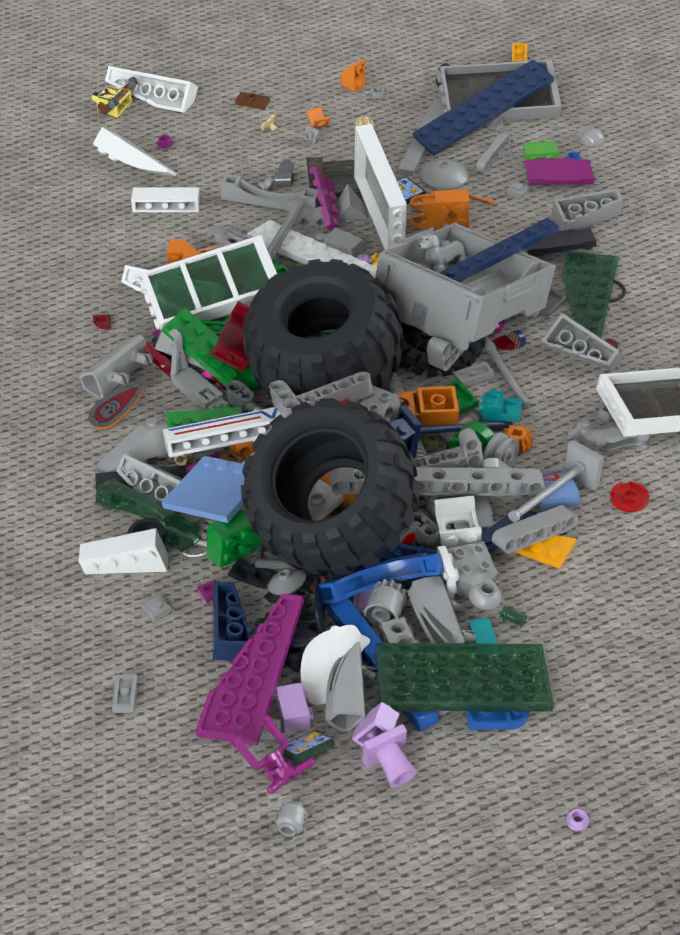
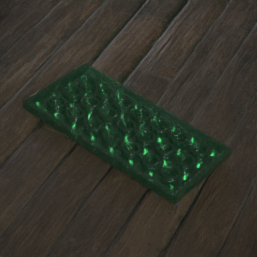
M375 643L380 703L383 702L395 711L553 712L554 703L542 644Z

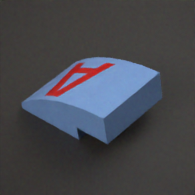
M564 469L542 472L545 488L567 472ZM573 479L538 503L541 512L560 505L565 507L579 506L580 494Z

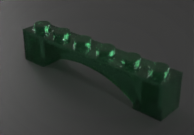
M111 478L96 486L97 504L108 510H121L138 515L144 519L159 521L165 528V534L168 537L167 544L183 552L198 543V525L171 510L164 509L159 503L127 485Z

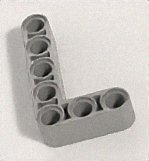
M367 372L356 373L295 396L286 382L282 380L274 381L269 385L273 404L284 418L292 414L291 408L304 402L314 406L315 401H320L322 398H334L342 401L349 397L350 401L353 400L355 402L373 393L370 374Z

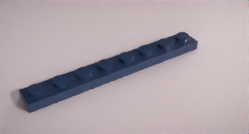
M546 218L439 272V274L461 282L559 232V226Z

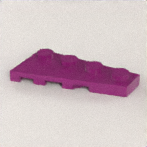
M313 166L309 170L315 176L313 184L319 191L317 198L323 207L321 212L325 227L330 232L334 228L340 229L339 210L336 205L337 197L334 191L335 184L332 179H328L316 166Z

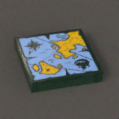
M314 730L288 742V748L282 755L296 763H300L334 747L335 742L332 737Z

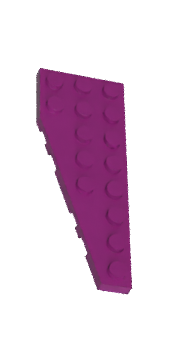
M281 595L270 610L268 618L263 624L261 623L258 626L257 633L252 639L250 638L233 660L231 663L232 667L226 675L223 674L219 679L220 683L208 694L195 731L197 737L230 741L231 737L238 735L244 744L258 746L264 728L261 719L269 712L303 606V596Z

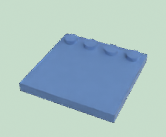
M204 456L161 502L163 508L228 523L244 505L241 496V485H244L245 479L242 473L244 464Z

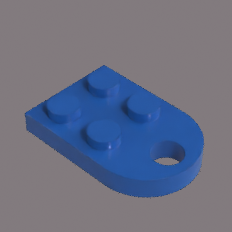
M463 691L462 694L468 730L517 729L522 727L528 720L530 706L527 700L518 693L512 691ZM513 708H521L523 712H517Z

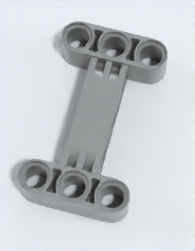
M466 428L459 434V447L414 459L415 466L483 468L481 443L475 431L471 428Z

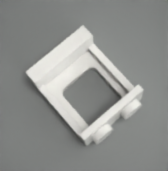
M474 496L434 500L435 518L439 527L441 546L454 547L481 542V527H479ZM467 522L470 527L446 530V525L452 523Z

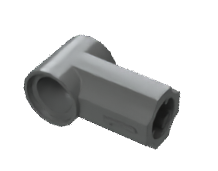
M284 159L283 162H280L279 170L275 173V186L292 187L294 163L290 159Z

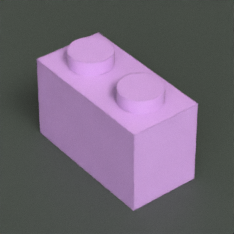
M301 683L276 687L277 703L285 733L310 728V720L314 718L312 707L307 706V703H309L307 690L303 691Z
M381 702L366 714L365 719L357 724L352 740L363 747L364 742L393 729L399 713Z

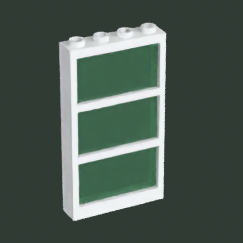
M259 235L140 273L142 280L139 282L142 291L146 290L144 294L146 303L151 304L149 306L150 314L156 318L153 320L156 330L160 329L161 331L164 322L168 323L184 308L188 309L199 320L210 321L231 314L237 301L250 307V303L258 290L265 288V285L268 283L267 280L277 274L262 236Z

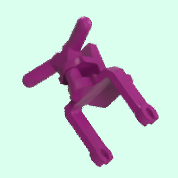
M266 714L262 717L261 722L280 744L279 748L265 756L262 760L257 761L238 735L231 737L230 743L240 752L254 771L264 768L272 782L267 787V792L273 794L289 782L290 777L294 778L314 766L316 761L310 757L293 767L290 759L285 760L282 754L288 748V740L273 723L272 718Z

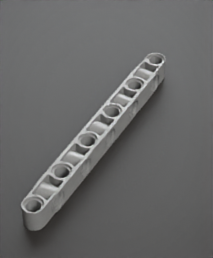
M416 467L417 477H414L418 482L419 495L517 496L537 495L545 489L542 472L538 469ZM337 468L330 472L331 489L336 494L358 495L363 486L365 475L354 468Z

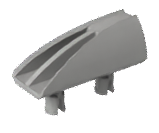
M137 335L125 341L81 374L79 379L81 380L82 388L102 399L120 384L125 385L124 382L128 383L129 376L142 364L148 365V362L152 363V355L144 349L146 345L144 338L141 335Z
M441 576L426 577L412 582V586L407 590V593L424 631L435 648L446 660L455 659L465 642L473 643L475 640V634H472L474 630H460L454 613H461L463 611L464 604H460L462 600L449 599Z
M356 642L348 652L336 660L327 682L326 721L340 731H350L366 718V714L377 706V704L366 702L364 699L363 678L373 680L376 673L372 671L376 668L362 665L359 642Z

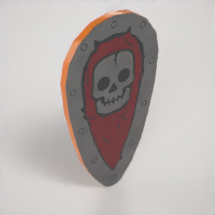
M136 382L126 385L96 402L89 412L91 425L97 429H107L117 424L139 401L145 390V384L143 382Z

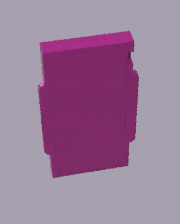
M540 158L534 161H524L529 184H552L555 186L594 184V175L589 160Z

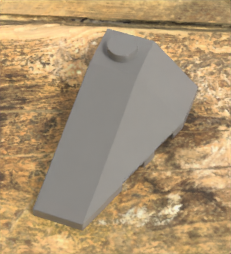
M156 416L149 418L146 422L135 428L96 464L97 467L104 473L116 472L123 453L147 463V459L156 456L158 459L168 456L163 435V429H167L166 423Z

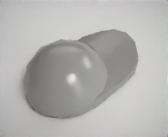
M583 126L578 130L577 135L585 146L597 147L605 142L604 134L598 128Z

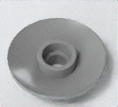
M300 569L281 570L269 581L267 585L268 590L275 595L290 594L305 584L307 576Z

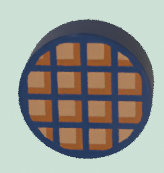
M515 330L510 333L509 339L515 343L516 349L525 346L526 338L522 331Z

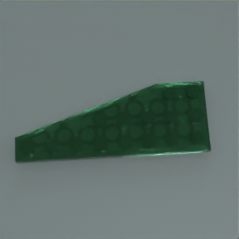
M569 252L566 255L562 279L572 316L575 322L602 339L619 256Z

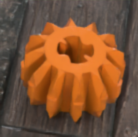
M518 424L514 427L509 425V428H504L503 433L508 435V438L512 437L518 440V452L524 454L525 451H530L533 443L530 429H526L525 425L520 427Z

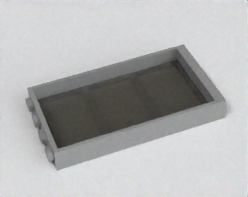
M537 60L536 62L554 77V82L496 118L502 117L503 121L560 117L562 106L552 60ZM530 61L441 66L437 79L438 83H441L439 85V92L443 94V97H441V104L445 107L443 108V114Z

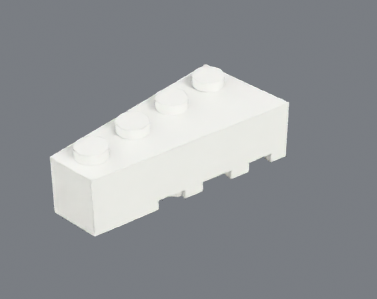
M155 528L80 544L79 563L85 574L168 572V552Z

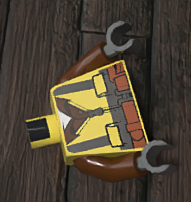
M134 76L127 80L128 84L122 88L108 86L101 93H93L92 100L97 102V109L102 114L118 117L132 103L131 90L138 84Z

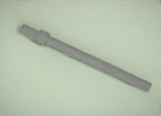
M485 336L484 349L492 356L518 399L523 400V407H529L530 402L496 351L497 347L489 340L488 336Z

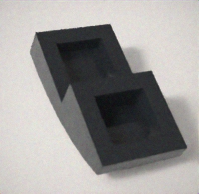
M238 558L229 570L228 576L257 588L265 589L275 573L267 568H255Z

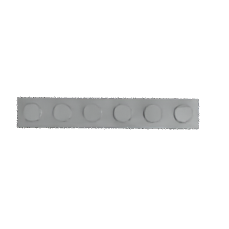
M226 174L221 181V197L224 200L286 211L291 210L296 200L299 202L303 201V206L309 208L321 206L317 198L319 194L318 189L304 187L303 191L296 193H274L252 186L245 182L242 176Z

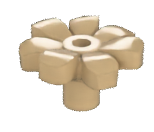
M271 115L270 118L261 124V130L270 128L274 132L277 129L274 124V120L277 117Z

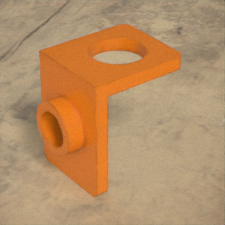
M321 107L306 111L312 128L318 129L328 126L330 116L324 117Z

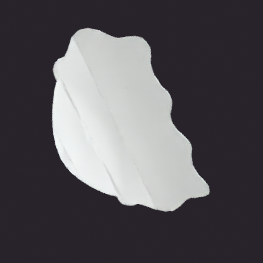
M332 626L330 630L316 636L305 648L301 661V684L303 691L307 690L310 703L315 705L326 704L327 682L336 660L348 652L356 642L360 643L361 652L370 643V639L361 635L356 626Z

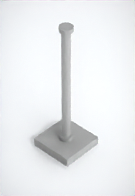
M574 440L570 441L564 470L567 473L521 507L508 513L509 519L512 522H517L520 520V516L572 478L590 489L596 490L600 484L604 456Z

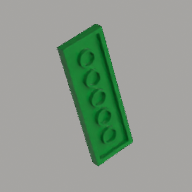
M184 308L162 328L161 331L173 342L174 339L168 332L172 329H177L182 337L183 350L224 386L232 380H238L253 393L260 387L251 372L249 363L244 371L241 372L210 355L219 336L188 309Z

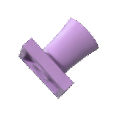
M403 724L364 742L362 761L367 768L380 762L391 788H396L409 782L417 774V770L402 753L405 750L407 730Z

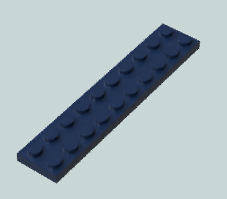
M533 59L413 132V137L434 156L554 82V77Z

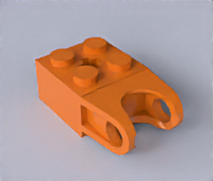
M468 189L437 190L434 193L412 197L410 199V206L423 212L410 218V225L417 229H430L431 227L441 229L444 224L458 223L469 228L470 201Z
M455 386L417 387L416 391L396 393L399 399L404 401L401 403V406L407 405L422 424L421 427L458 424L459 408Z

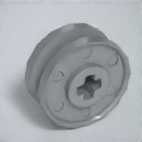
M502 432L497 433L487 444L483 460L498 458L511 467L519 451L518 440L512 437L508 438V435Z

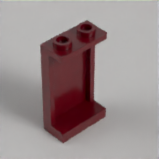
M237 301L210 355L243 372L248 364L243 345V323L245 314L249 313L250 307Z

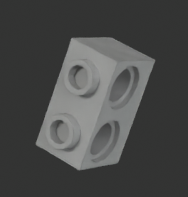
M405 617L381 622V638L397 662L403 664L418 660L420 644L418 639H414L413 628L411 624H407Z

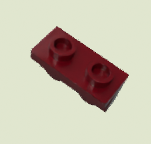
M147 342L144 349L152 355V362L171 378L172 356L156 350V344Z

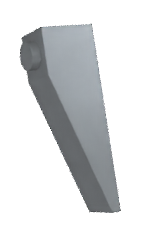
M123 453L116 470L118 474L139 493L142 499L148 502L153 511L171 519L177 511L164 509L161 502L180 483L182 478Z

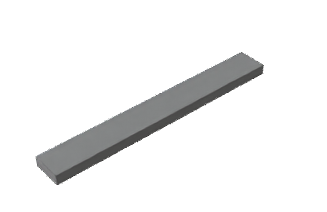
M434 98L419 129L443 115V108L445 107L442 106L441 99ZM413 138L398 167L399 174L414 176L426 152V149L415 138Z

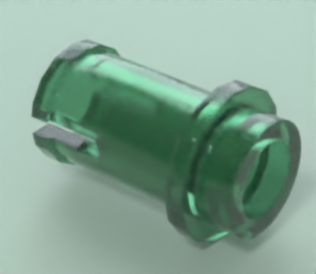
M504 606L501 610L500 618L504 622L507 620L522 628L526 623L524 620H527V615L513 610L511 606Z

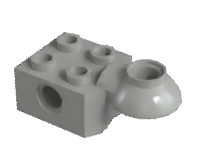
M373 385V393L370 396L355 401L367 407L369 411L372 410L380 414L388 422L394 421L398 417L399 407L401 406L398 395Z
M484 541L446 548L448 553L452 554L454 569L457 568L459 580L456 581V595L462 597L469 596L472 604L483 610L497 608L502 600L501 591L495 584L498 572Z

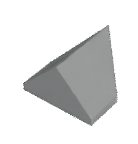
M347 184L336 202L339 210V220L367 219L366 206Z

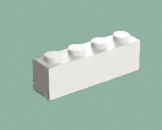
M199 187L133 188L131 198L132 211L199 212Z

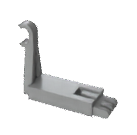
M177 329L169 331L168 333L174 339V342L170 343V346L173 348L171 362V380L173 385L202 410L213 409L214 405L220 407V404L226 407L228 403L224 400L223 393L193 368L188 367L179 331Z

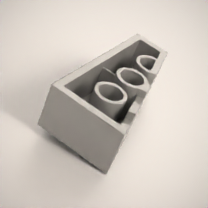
M618 188L554 199L552 215L559 226V231L584 229L620 215L623 198Z
M561 313L541 340V343L547 349L610 371H614L623 359V355L618 349L563 313Z

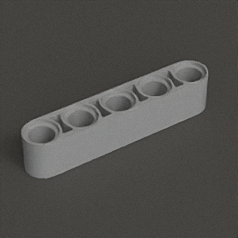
M560 505L496 530L492 536V542L505 553L510 554L573 529L578 523V516L567 507Z

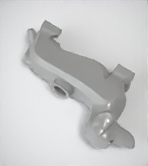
M423 234L420 237L418 249L425 250L424 259L428 264L427 268L433 270L434 264L435 272L445 270L444 265L457 261L458 256L460 257L459 262L467 259L463 244L456 240L450 242L449 240L439 241L438 237L433 234Z
M587 420L576 423L575 428L567 432L569 438L580 439L581 443H585L588 448L604 456L603 450L613 451L626 445H636V451L646 450L647 444L645 442L651 437L650 434L624 437L619 427L611 426L608 429L594 430Z

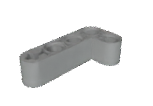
M434 336L427 345L428 363L447 371L464 350Z

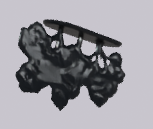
M317 574L315 578L307 576V580L302 586H306V589L300 588L290 593L291 595H299L297 594L298 591H306L305 594L307 593V595H299L305 597L304 601L308 597L314 596V606L305 607L303 602L290 643L294 648L308 645L309 641L317 636L316 632L310 629L311 624L316 622L320 633L326 631L325 604H322L317 584L321 583V579ZM314 582V591H311L308 587ZM270 591L264 595V598L272 604H275L281 597V595H275ZM314 609L315 619L306 618L309 611ZM269 612L265 614L264 618L259 619L257 622L254 623V625H256L257 628L261 623L263 624L265 622V620L269 616Z

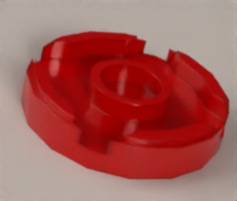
M628 481V483L623 484V482H620L613 486L610 492V501L618 510L637 512L647 506L649 495L647 489L639 483Z

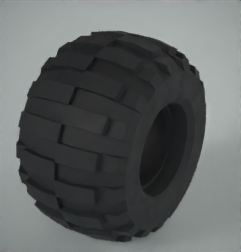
M320 259L308 260L307 264L300 266L294 264L287 267V271L283 274H275L267 280L268 283L265 285V288L258 290L250 303L249 313L245 314L243 345L251 372L269 399L272 400L269 385L277 380L286 382L295 396L359 372L369 373L372 385L384 390L391 382L394 372L397 373L403 349V330L396 303L386 286L378 277L374 278L368 270L354 263L348 265V263L338 259H331L329 262H323ZM330 329H337L336 331L326 336L317 338H307L308 336L315 334L317 332Z
M322 398L320 401H315L314 406L307 402L293 406L291 408L292 414L285 418L281 414L270 422L272 426L270 431L266 435L262 433L258 435L252 444L255 451L254 454L248 455V458L245 459L242 470L245 479L244 485H241V496L244 506L248 509L245 511L253 531L260 537L262 543L279 559L293 568L300 570L303 568L307 573L327 576L328 572L339 576L353 574L354 570H357V566L360 565L370 568L380 562L379 555L386 549L392 552L401 543L398 537L402 530L410 529L415 515L411 507H414V503H418L419 486L414 478L417 477V469L413 456L407 449L404 440L385 418L372 410L369 411L367 407L349 400H346V403H341L334 398ZM341 467H351L365 475L361 491L346 509L328 519L316 521L312 519L308 509V499L312 488L321 477Z

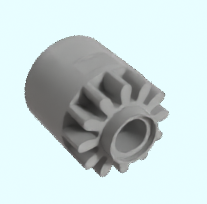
M383 579L382 583L377 581L364 610V617L371 625L381 628V622L400 618L408 597L406 595L407 590L401 589L402 584H397L394 580L387 581L386 579Z

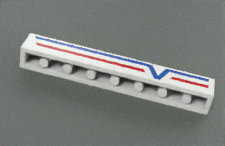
M276 407L163 429L165 447L169 457L253 441L256 440L260 433L266 435L272 428L270 422L280 415V412Z

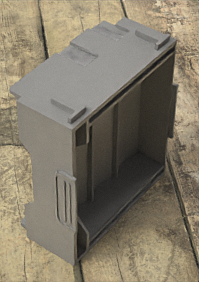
M458 223L436 231L431 227L423 232L403 238L400 245L382 251L379 255L375 278L378 277L395 301L400 321L409 326H415L423 330V332L447 341L462 350L468 349L470 341L475 342L493 333L500 321L514 314L521 313L528 317L530 315L533 317L538 316L539 311L546 308L556 265L520 251L461 282L435 272V264L433 265V270L428 269V264L424 259L425 250L418 249L420 237L423 234L436 235L439 241L449 240L450 242L456 240L462 243L467 258L499 243V241L461 226ZM458 256L457 261L449 262L448 264L444 265V268L447 269L459 263L460 257Z

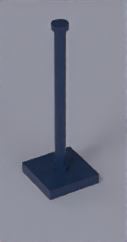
M407 405L399 407L397 420L403 418L415 432L406 445L413 458H416L420 434L459 432L465 425L452 424L421 427L422 424ZM505 421L480 422L489 429L509 428V425H512V422Z

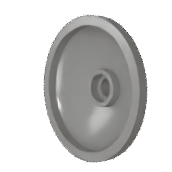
M437 159L429 162L421 169L420 179L426 186L432 189L453 190L466 184L469 179V171L458 161Z

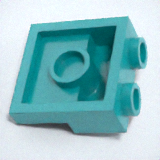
M491 390L485 392V395H481L479 414H482V421L520 422L523 400L515 397L504 399V392Z

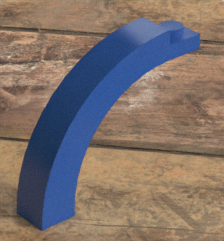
M426 552L378 562L370 568H357L353 574L338 575L317 584L322 604L338 603L350 596L374 588L377 581L382 583L383 579L397 582L418 577L441 575L444 573L440 553L427 554Z

